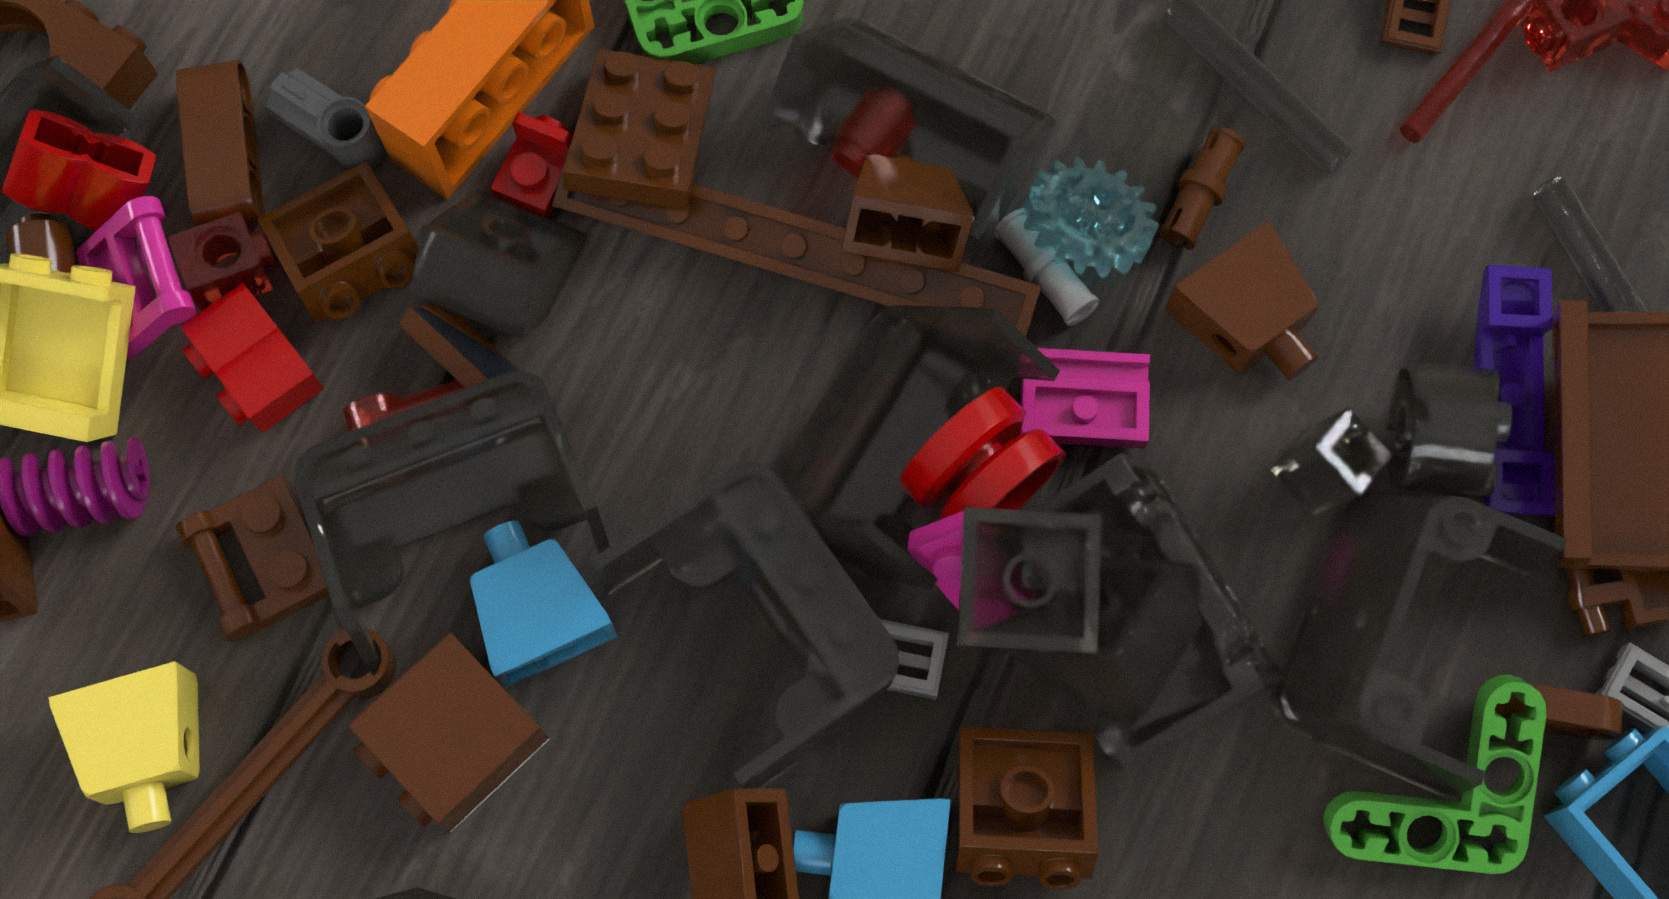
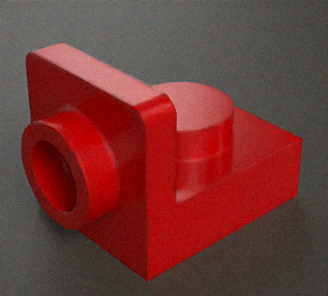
M518 112L512 122L517 138L495 177L490 190L494 199L548 220L555 208L552 204L573 135L564 124L552 117L539 115L537 118H533Z

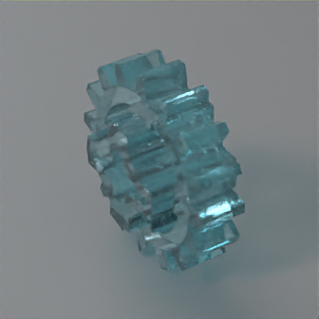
M1074 157L1069 169L1056 160L1052 162L1048 172L1040 170L1037 173L1022 210L1028 213L1024 222V228L1030 231H1039L1034 243L1036 248L1040 249L1051 246L1056 251L1052 262L1058 265L1066 259L1074 261L1075 272L1081 275L1087 265L1094 266L1100 277L1106 278L1113 266L1125 274L1129 272L1134 261L1138 263L1143 261L1159 227V223L1152 220L1157 209L1156 205L1140 201L1146 190L1142 185L1129 187L1124 183L1127 172L1121 170L1113 176L1106 173L1104 161L1098 160L1094 168H1086L1085 163L1080 157Z

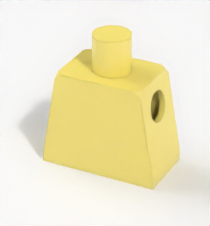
M174 661L48 697L55 722L81 790L86 798L105 805L124 801L130 833L148 832L171 824L165 789L194 781L200 773L198 683L196 674Z

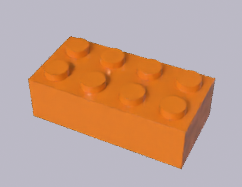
M452 0L448 12L435 27L417 37L410 49L409 56L393 75L385 76L376 84L370 95L369 102L365 105L391 162L448 201L510 128L518 112L522 113L594 29L595 25L589 0Z

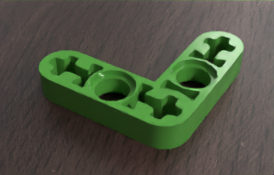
M623 0L641 56L685 61L692 64L785 39L795 34L801 28L804 20V0H691L684 3L681 0ZM779 1L783 8H787V14L776 16L775 11L769 9V3ZM747 7H752V18L755 17V25L748 26ZM725 13L733 16L737 20L738 25L733 32L727 35H715L706 29L707 20L716 14ZM695 23L698 41L691 42V34L688 31L687 24ZM667 32L670 39H673L674 46L663 49L661 43L657 41V34Z
M1497 675L1487 680L1478 690L1474 703L1461 802L1363 791L1344 792L1333 798L1327 805L1323 816L1324 829L1329 839L1345 856L1358 860L1486 874H1502L1515 869L1524 860L1529 843L1546 723V703L1541 693L1523 679L1513 675ZM1511 692H1514L1515 697L1525 704L1523 713H1512L1508 733L1517 741H1522L1520 747L1501 740L1489 741L1491 735L1505 740L1506 719L1498 714L1495 708L1497 703H1508L1511 698ZM1499 757L1515 759L1518 765V776L1513 785L1501 791L1488 789L1484 783V772L1490 762ZM1362 810L1370 823L1390 826L1392 844L1387 845L1389 839L1380 829H1360L1358 839H1352L1346 829L1341 826L1342 822L1354 821L1356 811ZM1394 812L1392 820L1390 821L1389 813ZM1421 816L1438 818L1442 824V833L1440 839L1434 845L1422 849L1409 845L1407 831L1409 825L1415 819ZM1461 819L1459 825L1468 835L1484 837L1490 836L1493 825H1496L1507 837L1506 842L1495 843L1491 854H1488L1477 841L1459 838L1457 821Z

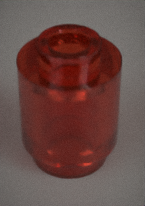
M885 87L882 92L876 89H868L834 134L836 143L830 150L831 157L844 170L856 178L860 176L866 156L874 154L893 158L917 126L915 119L911 115L914 110L912 104L894 89Z

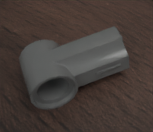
M298 68L287 73L282 71L269 86V96L265 104L267 112L333 155L344 170L348 171L364 161H367L370 168L374 170L385 159L387 152L369 117L365 104L361 100L353 97H342ZM360 131L354 138L345 140L350 134Z

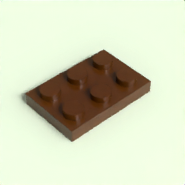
M598 49L563 170V190L687 210L714 89L716 68L685 61H672L635 55L629 52Z

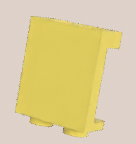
M10 254L9 263L0 264V425L83 442L116 435L136 286L112 282V271L107 269L73 265L71 266L70 274L51 270L52 260L49 258L27 254Z

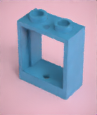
M1666 725L1642 735L1635 728L1623 733L1620 738L1615 739L1602 751L1609 761L1594 774H1591L1584 768L1562 783L1554 791L1560 802L1543 815L1614 899H1658V897L1584 812L1641 764L1647 768L1669 793V729Z

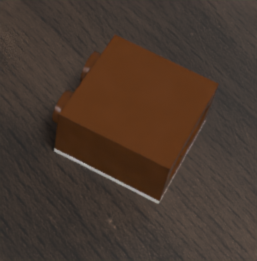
M451 632L348 725L362 741L353 749L362 762L380 779L390 771L406 789L397 798L404 808L424 828L434 820L450 832L461 824L550 740L539 725Z

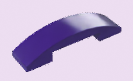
M1487 265L1484 268L1475 337L1473 405L1477 467L1486 514L1534 517L1555 516L1554 452H1545L1543 335L1552 329L1551 268Z

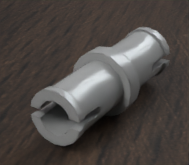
M1021 208L1011 212L997 224L994 229V236L1004 244L1024 269L1023 279L1026 282L1041 286V291L1064 318L1067 326L1076 325L1096 309L1099 299L1088 290L1067 264L1069 255L1061 246H1052L1029 218L1025 209Z

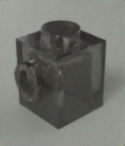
M1348 407L1303 430L1270 470L1312 516H1315L1360 496L1392 454Z

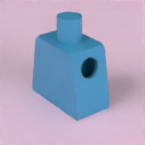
M519 521L502 523L484 534L483 539L495 564L475 572L470 577V583L490 668L494 677L504 689L618 637L607 612L555 538L530 547Z
M938 798L840 804L836 835L796 830L793 846L796 872L831 876L829 899H941L951 800Z

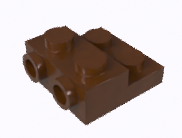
M367 161L257 218L296 292L317 324L328 318L341 320L350 317L359 308L361 300L385 287L388 289L405 287L415 277L416 270L428 264L410 230Z
M960 727L958 736V800L956 807V872L971 873L973 882L990 887L1009 883L1012 880V875L1039 876L1040 883L1044 887L1054 890L1071 889L1081 883V879H1092L1099 854L1093 733Z

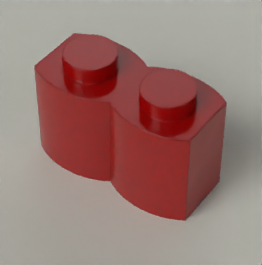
M29 110L1 192L29 209L49 213H66L80 224L93 231H97L124 204L144 196L151 178L156 155L131 140L110 134L93 133L87 127L65 116L47 111Z
M241 283L180 326L191 342L181 349L204 380L214 373L225 387L216 397L239 426L250 419L260 432L264 433L325 389L244 283Z

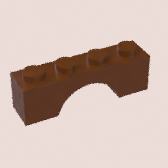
M0 0V33L30 31L48 37L50 53L45 70L47 77L67 102L114 129L158 75L145 56L144 51L147 47L139 37L120 25H116L112 30L99 23L98 17L77 0H66L65 2L60 0Z

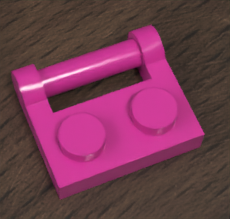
M153 196L138 197L124 204L76 250L80 266L112 271V282L136 286L126 360L134 359L172 325L185 322L196 314L191 294L188 291L182 290L161 224L166 220L161 201ZM137 236L142 248V252L139 250L136 242ZM144 258L156 292V298H154L150 282L144 267Z

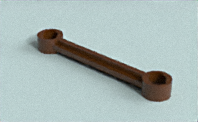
M349 627L336 633L328 641L322 654V669L324 673L127 886L120 884L106 886L95 892L89 899H170L353 698L366 699L374 697L390 685L396 672V658L390 645L376 632L365 627ZM362 641L368 644H378L381 651V664L375 675L368 672L363 677L351 679L339 674V659L348 647Z

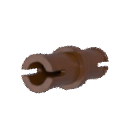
M1218 126L1210 128L1207 135L1208 138L1192 169L1183 172L1177 184L1180 193L1165 223L1161 225L1158 232L1160 237L1177 248H1182L1184 244L1186 250L1194 249L1197 238L1213 206L1221 205L1227 193L1224 184L1239 154L1246 145L1241 135L1233 130L1223 127L1221 131Z

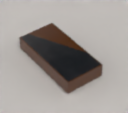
M447 302L411 306L399 323L403 330L484 406L521 398L532 382Z

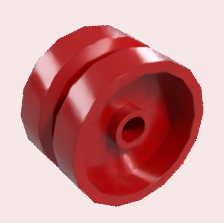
M998 386L980 395L949 419L909 461L900 475L899 485L920 508L936 507L947 502L942 508L939 520L967 509L989 536L1018 512L1044 486L1062 464L1066 453L1045 430L1034 429L1018 435L1022 429L1026 411L1004 388Z

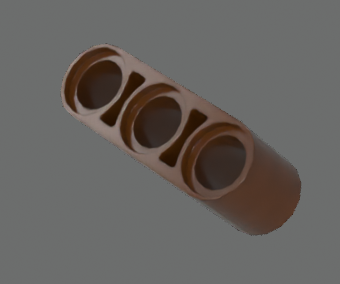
M238 59L178 69L176 72V87L186 190L190 212L197 229L202 232L258 222L257 218L265 215L252 93L243 63Z

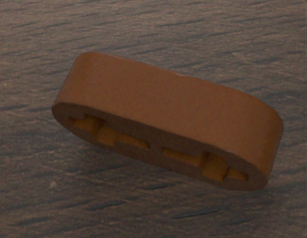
M1529 683L1541 693L1546 703L1544 732L1594 740H1613L1621 737L1623 703L1620 700L1604 695ZM1511 692L1509 702L1504 704L1497 703L1495 711L1506 719V723L1509 726L1512 713H1523L1525 704L1515 697L1514 692Z

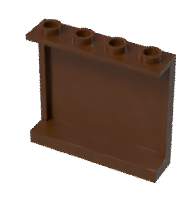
M1560 300L1552 317L1555 568L1669 571V312H1588V300Z

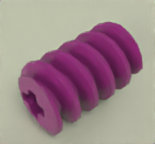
M137 437L128 439L126 457L122 458L113 441H107L102 443L100 461L95 462L87 445L76 447L74 465L69 466L66 456L61 449L50 451L48 469L46 470L43 469L35 453L23 456L20 474L17 473L14 463L9 457L0 459V505L8 523L16 533L24 537L38 534L41 528L49 532H57L65 529L67 524L75 528L86 527L92 523L93 519L101 524L114 522L119 515L128 520L142 517L146 510L150 485L149 465L143 444Z

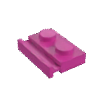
M1024 347L1022 353L1020 405L1024 408L1026 414L1019 435L1029 430L1042 429L1057 444L1145 449L1149 442L1150 381H1148V366L1150 364V354Z

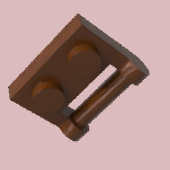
M281 475L209 511H199L188 515L175 526L185 547H192L223 616L220 618L219 623L228 641H237L251 636L339 591L288 482ZM234 529L266 597L254 604H247L217 540L218 536Z

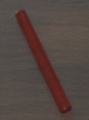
M1507 0L1400 127V132L1404 138L1413 143L1421 141L1537 0Z

